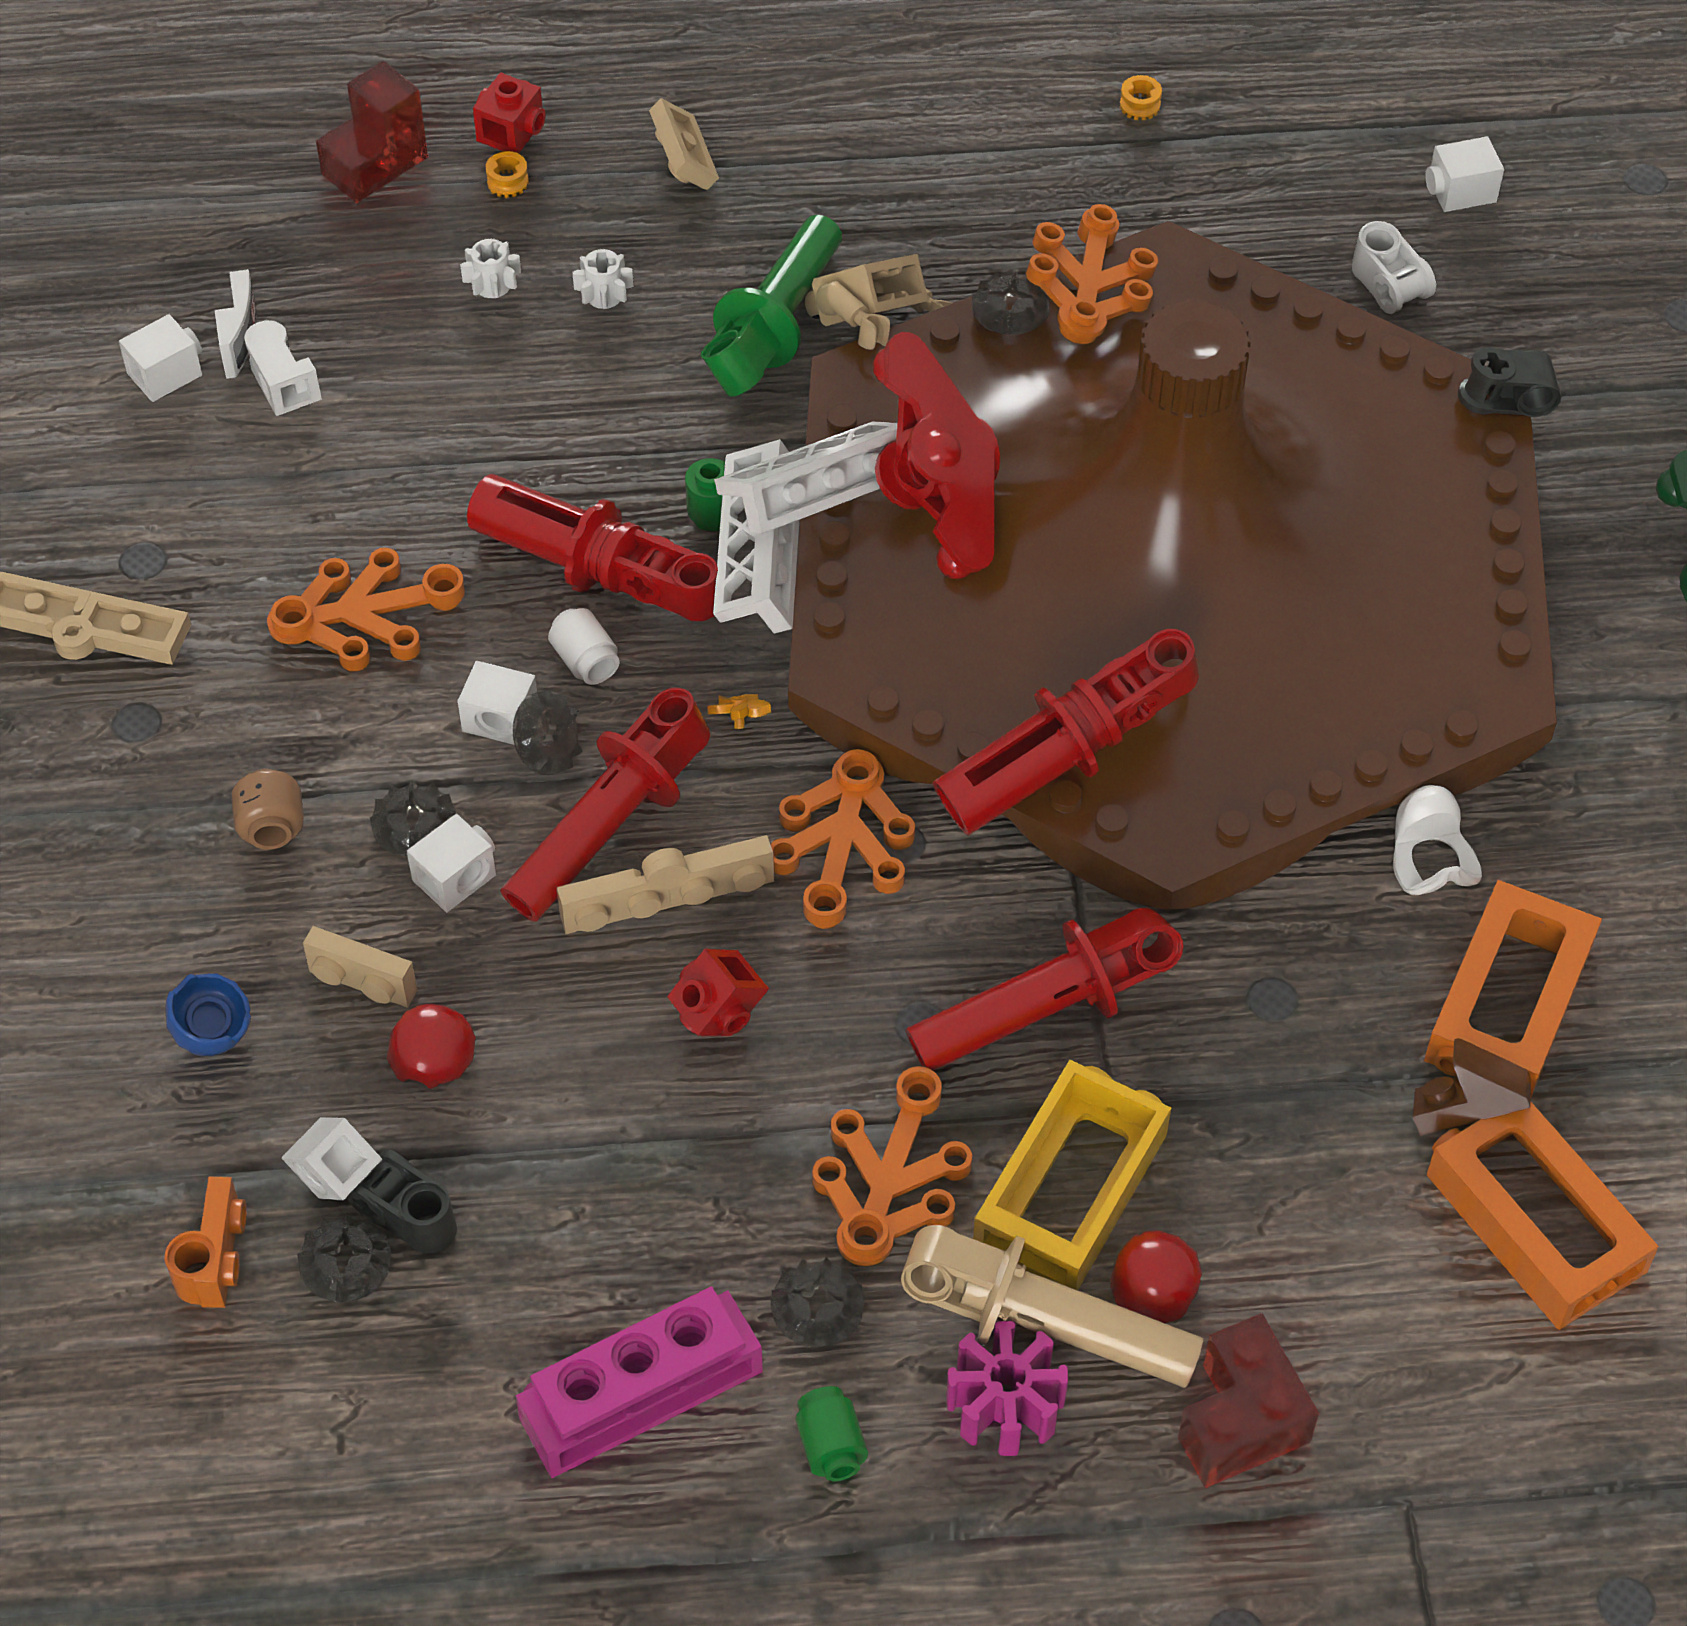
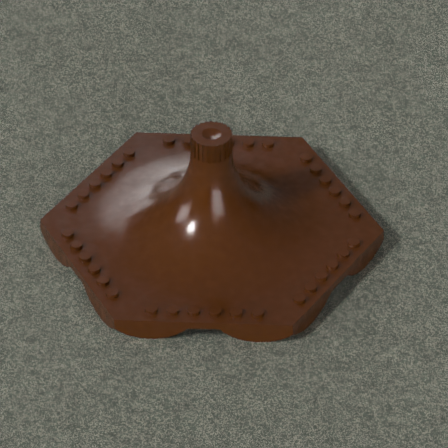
M1166 221L1114 241L1110 247L1105 249L1102 271L1128 262L1130 253L1135 248H1146L1153 251L1159 261L1153 277L1149 280H1143L1153 289V295L1148 308L1143 312L1131 311L1107 320L1104 332L1091 343H1074L1061 334L1057 318L1060 308L1040 286L1031 283L1026 275L890 327L888 341L900 332H911L927 345L977 417L987 422L997 438L1000 451V468L994 481L993 560L985 569L979 572H971L969 576L963 579L948 578L941 573L937 566L936 555L942 546L932 532L937 520L922 506L918 509H904L893 504L882 493L881 489L800 519L788 682V708L811 730L842 752L846 753L855 749L868 751L881 763L885 774L911 782L933 784L934 780L1035 715L1037 711L1039 712L1040 709L1036 704L1034 694L1042 687L1049 690L1056 698L1063 697V694L1071 691L1072 683L1080 678L1088 680L1106 664L1126 655L1149 640L1157 632L1164 629H1178L1187 633L1194 643L1199 670L1198 682L1189 693L1159 710L1146 723L1122 735L1123 741L1113 748L1106 745L1101 751L1098 750L1095 758L1099 771L1091 778L1084 775L1077 766H1074L1001 814L1010 819L1020 832L1038 849L1086 882L1115 896L1141 905L1161 909H1185L1225 899L1265 881L1298 861L1331 833L1401 803L1408 794L1417 788L1426 785L1441 786L1449 790L1453 796H1456L1491 781L1514 768L1549 743L1555 731L1557 716L1532 418L1516 414H1479L1467 409L1458 398V389L1463 380L1470 377L1472 372L1471 359L1177 224ZM1084 253L1075 256V258L1079 261L1081 265L1083 262ZM1058 268L1057 279L1076 297L1077 288ZM1125 284L1098 293L1096 303L1121 295ZM858 340L812 357L805 446L872 421L898 423L899 396L879 382L873 373L872 363L877 353L884 349L885 346L876 342L875 348L869 350L861 347L858 344ZM1170 659L1164 662L1162 666L1174 667L1181 664L1183 660Z

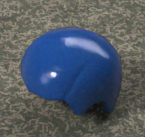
M217 973L189 974L172 992L169 991L165 1005L166 1028L179 1047L194 1055L214 1056L224 1053L233 1048L249 1028L251 1021L249 1000L235 981Z

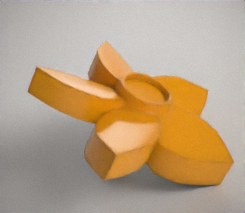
M745 694L730 698L719 695V704L707 706L708 714L730 713L731 720H734L735 729L745 728L744 717L746 716L757 718L771 713V704L765 700L758 699V694Z

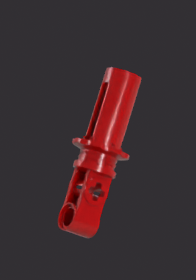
M496 474L485 476L473 491L467 509L469 528L565 567V581L567 584L572 585V590L584 593L599 582L606 590L614 593L624 592L643 603L654 604L679 614L690 621H706L715 616L713 610L716 576L718 573L715 560L706 554L697 553L679 546L665 537L646 533L641 526L634 523L626 522L623 524L621 510L615 506L614 502L601 499L595 506L584 510Z
M1178 629L1161 630L1126 655L1106 664L1088 680L1080 678L1072 683L1071 691L1063 694V697L1056 698L1044 687L1037 690L1034 697L1040 709L1039 712L1037 711L1035 715L932 782L939 799L957 826L967 836L971 835L1074 766H1077L1089 778L1097 774L1099 767L1095 754L1098 753V750L1101 751L1106 745L1113 748L1123 741L1122 735L1146 723L1159 710L1189 693L1196 686L1199 679V670L1195 647L1191 637ZM1170 659L1183 660L1181 664L1174 667L1162 666L1164 662Z

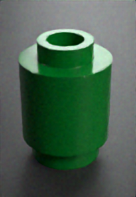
M706 458L693 463L685 474L687 514L698 528L710 532L720 530L723 495L717 494L715 479L723 477L725 471V461L715 458Z
M835 1386L820 1387L804 1394L797 1402L799 1412L795 1417V1421L811 1472L816 1476L825 1477L828 1481H842L854 1476L859 1472L860 1465L868 1458V1450L851 1399L844 1397L841 1388Z

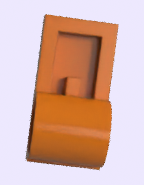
M208 1177L201 1231L181 1233L172 1239L166 1248L165 1263L175 1292L187 1303L201 1305L202 1307L225 1308L228 1286H237L240 1260L238 1251H233L235 1234H244L247 1206L245 1199H238L232 1177ZM207 1263L198 1272H184L192 1264Z

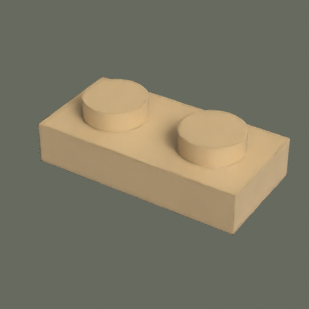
M660 98L649 112L656 127L655 135L663 145L669 160L668 168L670 172L683 183L691 182L708 190L719 179V176L694 115Z
M312 926L303 942L309 972L313 973L314 976L324 983L330 985H339L341 983L362 991L368 998L384 1004L393 1002L407 1008L418 991L412 961Z

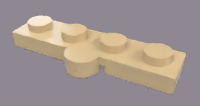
M0 571V627L53 638L57 652L66 659L77 660L85 658L95 648L173 665L191 627L188 612Z
M767 835L683 856L682 851L675 848L660 849L651 853L643 860L642 870L644 875H641L640 870L628 869L557 887L560 918L565 934L577 931H595L606 924L632 917L646 918L660 910L684 904L698 905L712 897L736 891L749 892L760 888L764 884L774 882L773 850Z

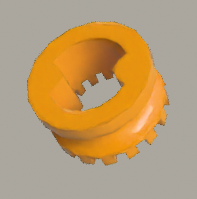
M1144 75L1132 76L1126 79L1121 88L1120 109H1122V113L1124 115L1127 114L1128 118L1134 116V120H1138V117H1141L1142 121L1146 120V117L1150 120L1153 118V115L1156 116L1158 111H1160L1162 87L1156 79ZM1139 93L1142 94L1141 97H1144L1146 94L1147 99H1137L1134 97V94L1136 95V97H1139Z
M506 151L494 154L488 159L486 175L489 190L491 189V193H497L499 197L504 194V198H509L508 194L516 197L517 192L521 195L523 189H527V185H529L527 162L523 156L515 152ZM505 170H508V173H511V170H513L514 175L501 176L500 171L504 174Z

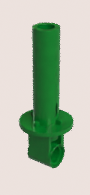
M823 215L809 216L758 289H733L724 294L717 303L713 313V323L717 334L703 348L701 357L727 396L733 397L748 391L761 380L766 368H776L785 365L798 351L801 334L793 313L812 287L813 279L819 277L842 242V232L832 219Z

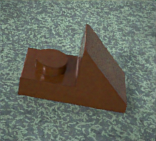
M1456 1038L1454 1039L1453 1066L1457 1078L1439 1077L1427 1082L1423 1087L1415 1088L1413 1119L1421 1136L1476 1122L1480 1119H1488L1530 1108L1531 1078L1528 1070L1463 1039Z

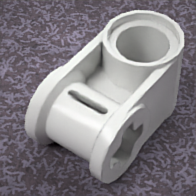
M1374 221L1367 223L1361 228L1352 261V272L1375 297L1376 302L1383 311L1393 314L1400 311L1403 304L1417 297L1425 299L1434 295L1436 280L1431 267L1423 258L1419 257L1401 236L1396 227L1383 221Z

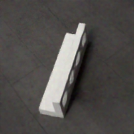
M872 421L715 479L717 494L742 497L749 532L763 534L880 489L875 474L877 456L885 446L897 441V423Z
M779 439L728 454L725 459L724 476L788 453L789 451ZM723 495L717 560L718 573L716 576L713 614L722 623L758 613L774 634L793 629L799 520L763 534L749 532L747 520L744 523L737 520L738 514L744 509L742 497ZM749 539L754 541L755 548L740 564L736 562L734 557L737 551ZM746 579L752 582L751 596L731 601L732 594Z

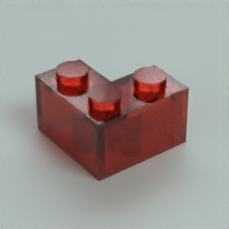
M384 61L347 83L352 118L316 140L321 174L356 204L428 158L420 91Z
M1263 1313L1210 1334L1203 1367L1218 1393L1184 1407L1178 1433V1439L1205 1488L1310 1444L1319 1416L1317 1408Z

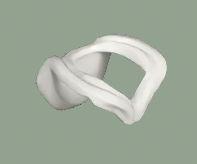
M1426 785L1415 789L1405 797L1397 811L1393 869L1400 886L1410 895L1431 893L1444 886L1448 881H1453L1461 886H1472L1478 884L1482 878L1481 866L1476 853L1460 832L1461 812L1453 794L1444 787ZM1423 841H1442L1456 852L1460 867L1444 868L1423 881L1414 866L1412 849L1416 844Z

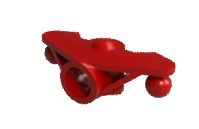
M900 332L890 338L885 348L877 353L872 363L873 373L877 380L899 396L897 441L885 446L877 456L875 464L876 481L882 493L893 504L904 509H918L922 506L937 520L932 531L942 545L936 555L937 566L941 573L948 578L963 579L969 576L971 572H979L985 569L993 560L994 481L1000 468L998 441L992 428L985 420L977 417L927 345L911 332Z

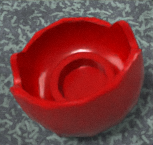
M437 1004L417 1005L406 1011L392 1029L388 1043L387 1061L400 1081L405 1082L411 1079L425 1084L429 1089H433L439 1084L442 1085L459 1079L471 1065L474 1057L476 1036L472 1025L463 1014L454 1009Z
M1160 1230L1144 1231L1141 1235H1134L1117 1255L1110 1277V1288L1117 1306L1162 1323L1182 1318L1199 1291L1200 1278L1203 1275L1197 1252L1179 1236Z

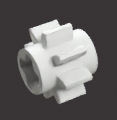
M484 239L477 242L472 249H465L466 262L460 264L463 283L472 282L473 295L480 294L486 298H498L505 295L509 289L517 288L516 275L521 273L520 257L517 254L510 255L509 243H502L495 239Z
M599 249L592 251L586 257H580L581 270L573 271L574 290L581 291L583 304L590 303L596 308L608 309L616 306L620 301H627L626 288L633 287L632 268L625 267L623 254L617 255L610 250Z

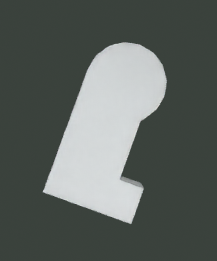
M261 321L247 329L244 340L250 355L251 370L276 416L322 400L316 369L309 357L297 362L295 361L290 352L286 329L280 323Z

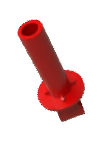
M669 688L660 692L653 698L649 707L624 735L612 731H605L600 735L596 744L601 756L605 760L607 769L500 889L502 896L517 912L527 919L537 922L557 900V887L571 884L645 798L664 807H673L679 801L680 791L674 779L694 756L707 745L710 739V729L692 694L688 690Z
M1150 908L1135 909L1127 915L1087 934L1084 933L1077 922L1071 919L1062 924L1068 952L905 1029L907 1037L920 1065L934 1071L1084 999H1087V1002L1092 1006L1095 1003L1106 1018H1111L1118 1013L1114 994L1158 973L1165 972L1178 963L1184 948L1182 937L1159 913ZM1159 932L1156 941L1151 946L1142 949L1145 939L1150 934Z

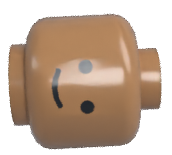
M260 769L247 774L234 786L232 790L234 828L241 839L257 848L273 850L283 847L299 834L303 827L304 813L301 789L296 779L285 772Z

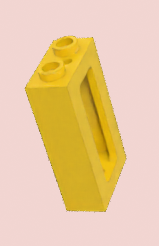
M1069 1060L974 1220L973 1239L1006 1251L1016 1236L1024 1238V1245L1017 1264L1021 1266L1025 1264V1271L1079 1290L1166 1138L1171 1107L1163 1104L1157 1096L1148 1091H1135L1112 1080L1105 1071L1097 1067H1085ZM1082 1120H1089L1123 1136L1127 1140V1145L1070 1242L1023 1219L1022 1216L1077 1123Z

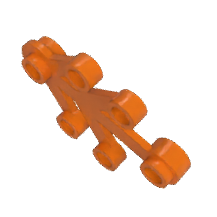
M1104 204L1093 205L1082 215L1077 230L1078 237L1086 244L1082 265L1062 244L1065 237L1064 230L1055 223L1043 222L1037 226L1032 241L1034 248L1040 253L1031 257L1026 271L1028 280L1040 286L1060 308L1057 318L1061 334L1066 339L1078 344L1093 342L1096 337L1104 332L1107 320L1131 311H1145L1153 295L1152 287L1143 280H1149L1153 277L1159 260L1157 255L1149 249L1135 248L1131 251L1128 262L1102 271L1105 249L1114 243L1119 229L1117 213L1114 209ZM1058 268L1077 288L1076 297L1057 279ZM1125 284L1121 295L1096 303L1098 293Z
M384 547L373 551L369 556V564L351 586L348 563L340 558H330L320 565L318 576L301 596H285L273 604L267 617L268 630L271 636L281 643L299 644L308 640L337 654L341 666L348 671H360L368 666L370 663L368 643L362 637H346L326 625L343 622L389 644L390 652L396 659L402 661L411 660L421 651L418 631L412 626H399L378 616V614L431 604L438 610H451L462 601L465 595L463 575L453 565L437 564L425 572L422 579L423 584L372 594L381 582L393 581L400 575V560L395 550ZM385 562L392 563L390 566L387 567L378 566L381 563ZM333 573H341V575L336 578L328 577L330 574ZM348 588L338 602L321 605L330 592L338 593ZM403 640L412 641L405 646L398 645ZM352 651L361 652L357 656H347Z
M855 749L844 753L834 764L831 779L801 795L787 796L779 805V821L782 827L789 831L801 832L790 838L776 839L771 843L774 873L789 875L795 872L799 867L800 857L830 841L821 879L811 883L805 889L803 895L805 918L811 924L821 929H829L836 926L846 915L847 895L842 887L852 845L873 870L872 881L878 891L885 894L896 893L903 887L905 882V867L903 863L888 854L859 815L862 803L864 802L883 823V840L885 844L895 850H903L913 844L915 840V822L909 815L901 813L881 787L884 783L883 767L872 753L865 750ZM854 776H861L865 779L855 780L851 778ZM841 798L838 812L806 828L811 821V812ZM790 810H800L803 814L792 817L787 812ZM903 828L908 832L903 835H896L891 830ZM780 853H788L792 857L788 860H779L775 856ZM891 871L897 874V876L892 879H886L880 874ZM822 906H828L833 910L819 911L817 909Z
M921 1066L911 1067L899 1076L896 1085V1101L901 1110L882 1161L864 1132V1119L860 1113L852 1109H843L835 1113L831 1119V1138L833 1142L839 1147L847 1148L870 1189L864 1209L846 1183V1166L840 1159L833 1156L822 1157L813 1166L812 1183L815 1190L830 1198L842 1220L837 1230V1247L839 1252L846 1260L855 1265H876L890 1255L895 1238L924 1225L947 1227L954 1219L955 1200L948 1191L943 1189H932L924 1194L920 1203L887 1215L894 1198L941 1177L954 1181L964 1179L969 1175L972 1168V1151L965 1143L959 1141L948 1142L940 1148L938 1153L905 1167L922 1118L933 1113L941 1101V1080L929 1068ZM914 1093H922L928 1099L916 1101L910 1099L909 1096ZM843 1124H852L857 1130L853 1133L845 1134L840 1132L838 1127ZM950 1156H959L965 1162L959 1166H952L945 1160ZM825 1171H834L839 1177L834 1181H825L821 1179L820 1174ZM940 1203L945 1205L948 1210L942 1214H934L928 1210V1207L932 1204ZM868 1235L875 1239V1243L861 1245L856 1243L855 1240L860 1236Z

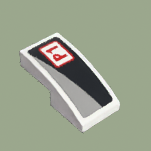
M249 269L229 272L234 308L215 310L219 347L226 379L237 377L249 355L244 335L247 329L256 323V304Z

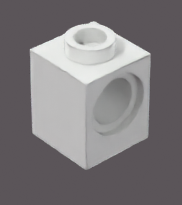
M475 661L458 699L462 732L522 746L529 728L535 729L538 726L543 712V699L537 695L535 675Z
M456 813L407 850L412 881L447 913L496 876L493 852L495 851L494 843L480 826L475 825L471 827Z
M320 1117L281 1157L318 1198L344 1200L382 1160L345 1118Z

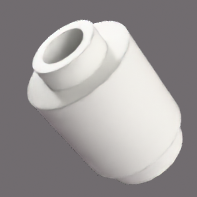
M585 608L568 609L554 619L548 634V640L577 679L584 680L589 685H595L607 680L616 672L620 663L617 656V646L590 610Z

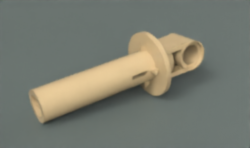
M941 1225L926 1226L916 1234L901 1275V1283L904 1290L917 1301L933 1304L980 1322L978 1342L987 1344L997 1320L1003 1322L1013 1321L1017 1325L1035 1332L1042 1331L1051 1338L1183 1388L1187 1387L1203 1345L1202 1337L1025 1271V1264L1022 1266L1017 1264L1025 1241L1024 1238L1016 1236L1008 1249L1003 1251L958 1234L954 1230Z

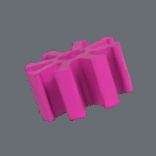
M997 1321L995 1323L992 1348L995 1356L975 1341L974 1333H968L958 1345L957 1370L954 1367L949 1368L947 1378V1410L952 1412L956 1407H962L960 1436L970 1445L974 1446L978 1442V1436L993 1421L1001 1423L998 1453L1001 1456L1018 1455L1022 1429L1021 1424L1017 1423L1019 1420L1038 1435V1441L1041 1444L1046 1443L1054 1435L1058 1408L1062 1409L1065 1406L1068 1386V1368L1066 1365H1060L1059 1369H1050L1054 1342L1044 1332L1038 1331L1035 1341L1021 1355L1013 1353L1015 1323L1013 1321ZM1002 1385H1010L1011 1392L1003 1391Z

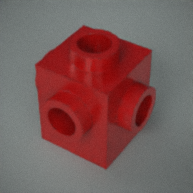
M500 72L492 84L480 92L477 102L473 107L476 141L504 152L511 151L519 154L533 135L539 134L545 123L546 111L542 107L541 87Z
M704 949L697 959L684 967L680 973L679 982L671 990L667 998L680 1013L679 1019L681 1023L697 1036H732L747 1025L751 1017L750 1012L769 988L738 950Z

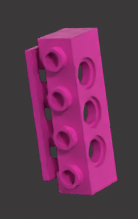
M711 1286L531 1375V1382L522 1393L516 1395L520 1422L552 1479L762 1373V1346L729 1290L717 1295Z

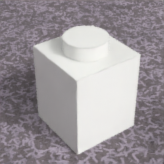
M1488 136L1438 145L1434 149L1431 167L1426 169V184L1430 194L1436 195L1444 212L1496 203L1504 167Z
M170 314L119 340L127 374L151 402L202 376L198 355L202 353V348L196 335L188 327L182 329Z

